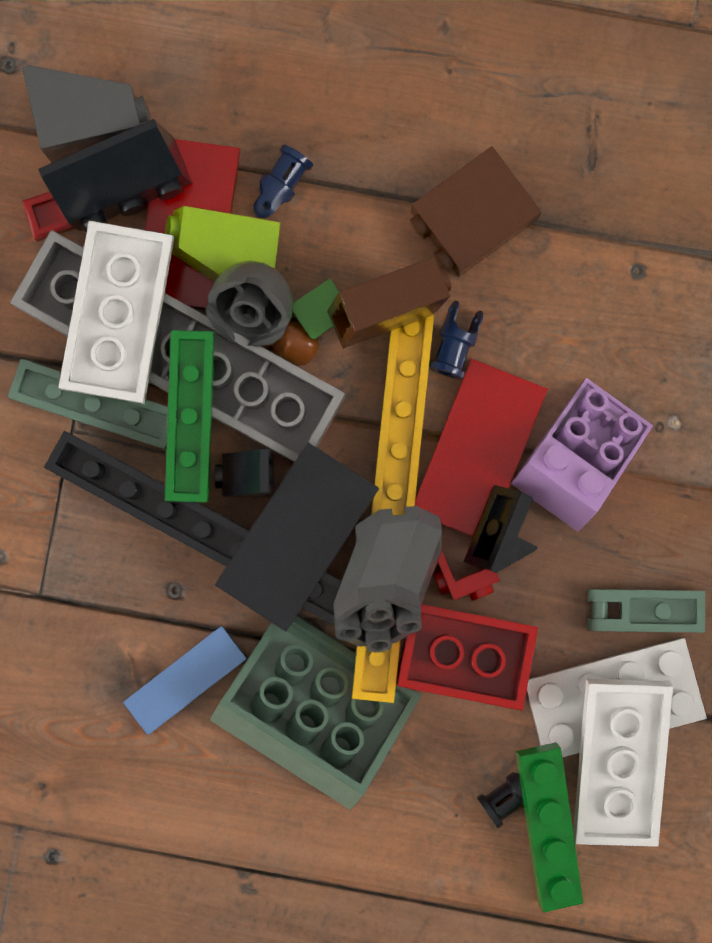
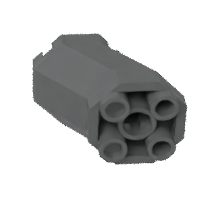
M418 506L404 507L405 514L393 515L392 508L381 509L355 526L356 545L333 603L335 634L338 639L360 647L366 646L368 651L376 653L387 651L391 648L392 643H397L406 636L422 629L421 604L441 553L442 527L439 516Z

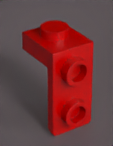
M442 549L437 561L439 570L433 572L441 595L449 593L452 600L465 595H469L471 601L477 600L493 593L492 584L500 581L497 573L485 569L454 580Z

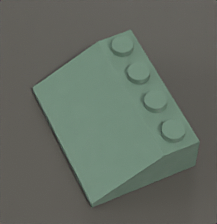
M296 616L287 632L273 623L270 624L220 701L210 721L351 810L364 796L422 695L413 689L396 685L394 703L352 699L356 653Z

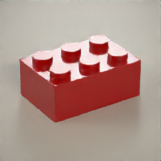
M421 604L422 629L405 637L396 685L398 687L523 711L539 627Z

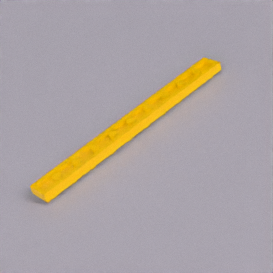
M434 315L390 331L374 485L379 490L372 499L371 515L378 510L391 508L393 515L405 514L404 507L415 505ZM400 641L392 643L391 648L387 651L376 653L368 651L366 646H357L352 699L394 703Z

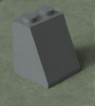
M32 65L22 67L40 148L51 163L151 120L149 108L145 104L144 97H136L130 84Z

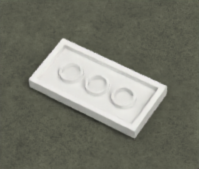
M89 221L59 389L145 404L174 243L173 235Z
M683 637L529 678L526 692L540 745L557 742L561 747L562 757L580 753L586 678L670 681L673 686L669 729L707 719L686 640Z
M586 678L573 828L575 844L659 845L673 686L670 681Z

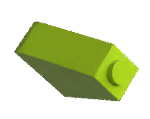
M182 206L174 210L173 216H168L165 234L174 236L172 249L174 256L215 282L221 272L239 262H263L275 268L280 222Z

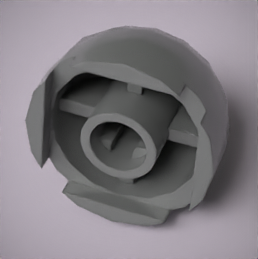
M239 262L221 272L215 280L208 295L206 314L213 327L224 337L232 341L235 340L234 333H237L250 340L248 346L270 345L282 338L290 322L293 311V294L285 277L275 268L263 262Z

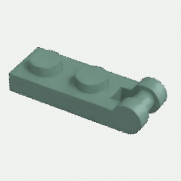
M587 589V602H591V618H587V631L705 633V591ZM608 602H620V619L608 618Z

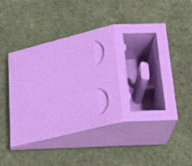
M586 378L511 484L521 492L533 497L532 500L579 532L598 512L653 425Z

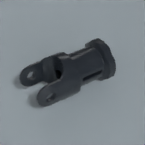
M512 772L506 776V782L488 795L480 794L477 796V799L497 828L503 825L505 818L524 806L519 773ZM510 795H513V797L507 800L505 803H503L499 807H496V805L503 801L505 798H507Z

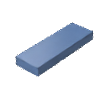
M222 625L126 699L123 704L146 734L149 735L245 661L247 656Z

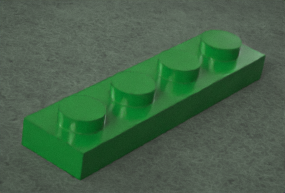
M171 330L165 501L209 502L215 349L214 331Z
M557 742L516 751L539 907L545 913L583 904L561 747Z

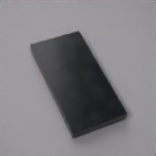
M307 442L215 586L287 632L379 488Z

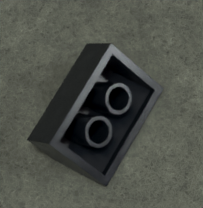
M155 119L38 169L68 224L79 231L84 230L85 232H87L89 221L108 224V219L122 214V216L136 214L145 208V203L157 198L167 200L176 197L183 192L182 187L192 183L175 138Z

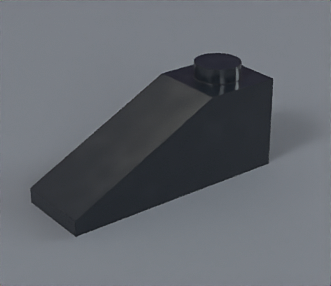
M269 449L222 454V464H215V488H222L223 497H272L275 493L274 455Z

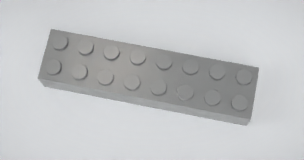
M51 230L10 304L68 337L84 248ZM164 293L149 383L169 393L171 330L214 331L212 418L293 463L307 442L315 447L319 446L345 399L344 392L261 346H248L250 340L237 333H234V341L224 337L213 327L207 316Z

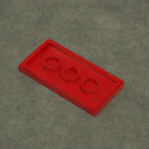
M175 139L192 183L182 187L183 192L176 197L167 200L157 198L149 202L145 231L165 234L168 216H173L174 210L182 206L231 214L241 152L240 148ZM171 254L165 293L191 308L206 310L208 295L214 282Z
M471 358L417 493L414 506L439 516L442 525L474 537L494 485L505 488L510 487L548 388Z

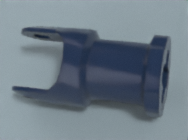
M282 145L280 148L281 156L271 172L264 174L260 179V195L253 206L254 212L258 217L267 218L275 213L279 205L290 202L295 195L293 189L305 170H311L314 166L306 156L287 145ZM291 165L292 168L290 169L285 179H283L284 174Z
M455 300L450 305L439 335L442 337L435 361H430L429 369L447 377L463 380L465 373L462 368L469 348L475 346L483 319V312L479 310L475 313L470 328L466 332L460 329L455 322L459 309V302Z

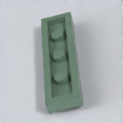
M20 359L7 398L154 447L167 449V406L146 399L145 404L61 390L58 388L61 376L60 371Z

